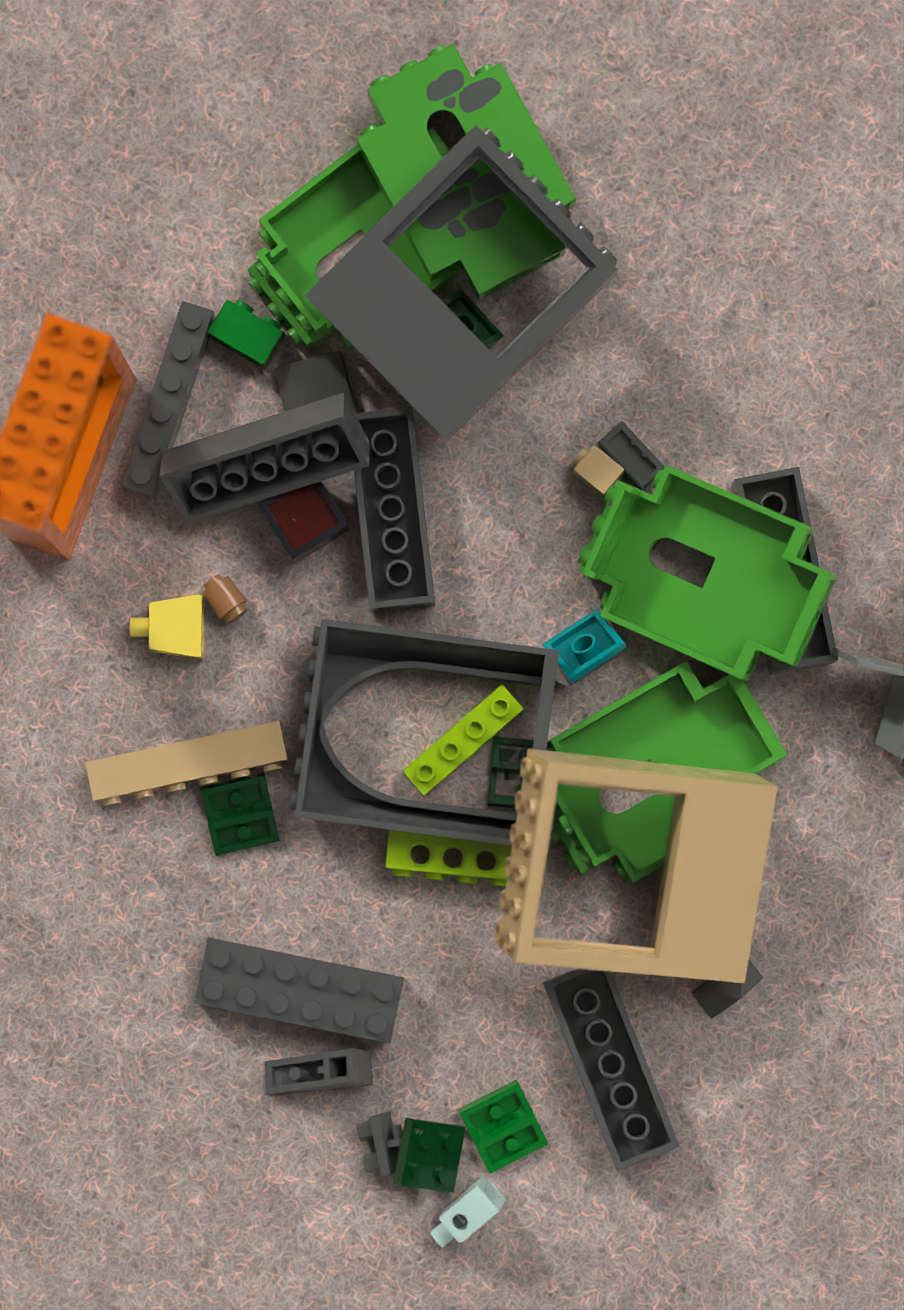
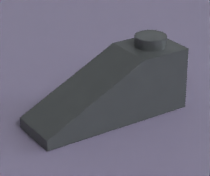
M350 1048L265 1061L268 1095L342 1090L373 1085L371 1052Z

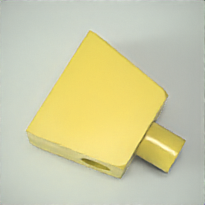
M192 595L149 603V617L130 618V637H149V649L153 652L204 660V597L202 595Z

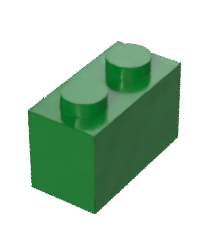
M227 299L207 332L209 338L265 370L285 338L284 332L280 330L282 325L268 316L261 319L252 314L254 309L243 301L237 300L233 303Z

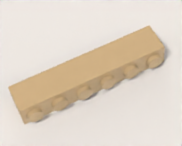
M276 721L85 762L92 799L95 802L101 801L102 807L120 804L122 803L121 797L134 794L135 800L152 797L154 796L153 790L165 787L167 793L185 790V783L198 781L199 786L218 783L217 776L231 774V779L250 776V769L263 767L264 772L283 769L282 763L289 760L281 722Z

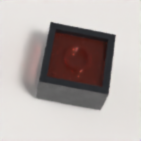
M321 481L267 498L258 504L261 512L294 564L350 530L347 521Z

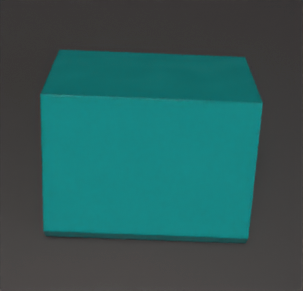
M598 609L543 643L546 649L559 650L557 667L569 686H572L617 657L627 648L624 641L607 620L600 616L601 613Z

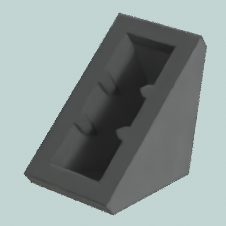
M748 960L745 983L706 980L691 993L712 1019L746 995L763 979V976L752 962Z

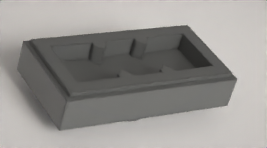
M623 421L598 442L603 451L624 468V473L641 490H644L654 481L659 470H664L665 468Z

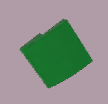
M517 1080L458 1109L489 1174L549 1144Z

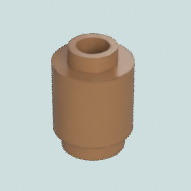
M218 574L204 584L206 590L202 593L203 597L220 620L224 619L227 625L240 618L249 610L245 605L247 600L229 576L222 578Z

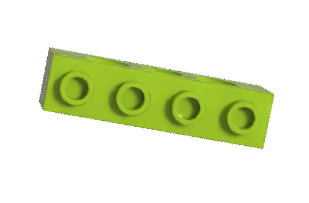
M502 684L402 772L424 797L427 796L519 716L524 710L523 707Z
M389 829L385 868L392 869L393 876L411 877L412 871L425 872V879L444 880L445 874L458 875L457 882L477 884V879L480 877L490 878V885L506 887L505 862L508 857H511L512 846ZM422 845L428 848L430 858L426 863L416 864L411 860V851L414 847ZM457 849L462 853L463 861L458 867L451 868L444 863L443 856L447 850ZM482 852H490L495 857V866L489 871L481 870L476 864V858Z

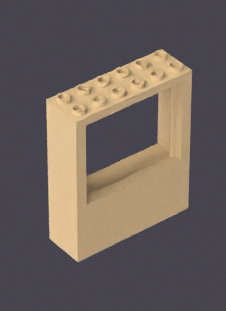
M528 749L527 757L522 759L520 774L523 778L522 789L517 792L515 799V808L518 811L517 820L510 830V842L513 846L511 857H508L505 862L507 884L506 890L501 892L499 901L500 909L502 910L501 922L496 924L494 932L497 946L515 963L745 983L778 787L754 773ZM558 784L675 796L650 948L534 937Z

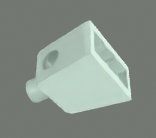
M484 1174L443 1210L439 1216L441 1223L431 1231L432 1237L441 1247H445L454 1238L459 1243H462L500 1211L506 1198ZM458 1214L464 1215L467 1221L462 1220Z

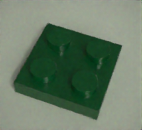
M405 1117L393 1184L454 1193L466 1127Z

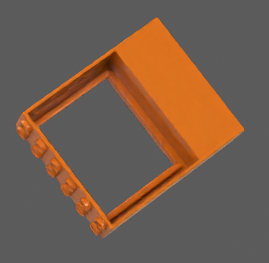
M46 313L0 436V532L9 540L70 561L137 379L112 335L50 313Z

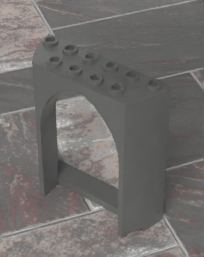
M322 619L321 627H314L312 646H317L318 650L316 660L310 659L308 679L313 682L312 692H306L303 711L309 715L307 725L301 724L299 744L304 747L303 758L297 757L294 777L300 779L298 791L292 790L290 810L295 811V817L513 846L510 842V830L512 825L516 824L517 814L392 797L360 782L336 757L327 738L324 723L339 700L362 682L389 672L405 670L427 671L540 686L532 749L546 751L559 650Z

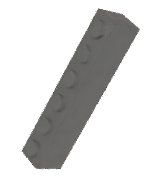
M184 301L181 302L121 487L126 492L154 501L157 499L162 484L160 477L162 451L174 447L209 341L207 332L216 318L213 310Z

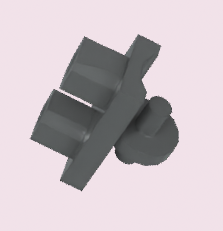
M385 1112L369 1117L370 1120L357 1125L360 1141L374 1140L376 1152L364 1155L366 1173H380L381 1177L395 1173L403 1133L401 1124L393 1125L391 1113Z

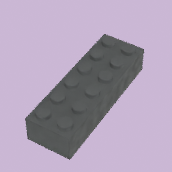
M343 392L162 451L160 477L188 524L369 466L370 441Z
M413 407L355 413L370 441L369 466L354 471L370 613L435 606Z
M799 467L737 478L732 482L733 494L811 527ZM812 535L802 560L819 567L814 537ZM827 601L799 665L793 666L765 654L769 675L833 664L838 661V656L832 654L833 648L836 645Z
M208 938L194 1003L391 1043L404 977Z
M577 968L542 982L616 1170L619 1171L679 1147L678 1140L611 971Z

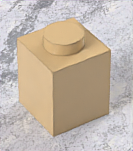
M595 445L589 451L583 448L572 462L576 466L572 474L602 499L606 495L608 488L614 485L624 472V468Z

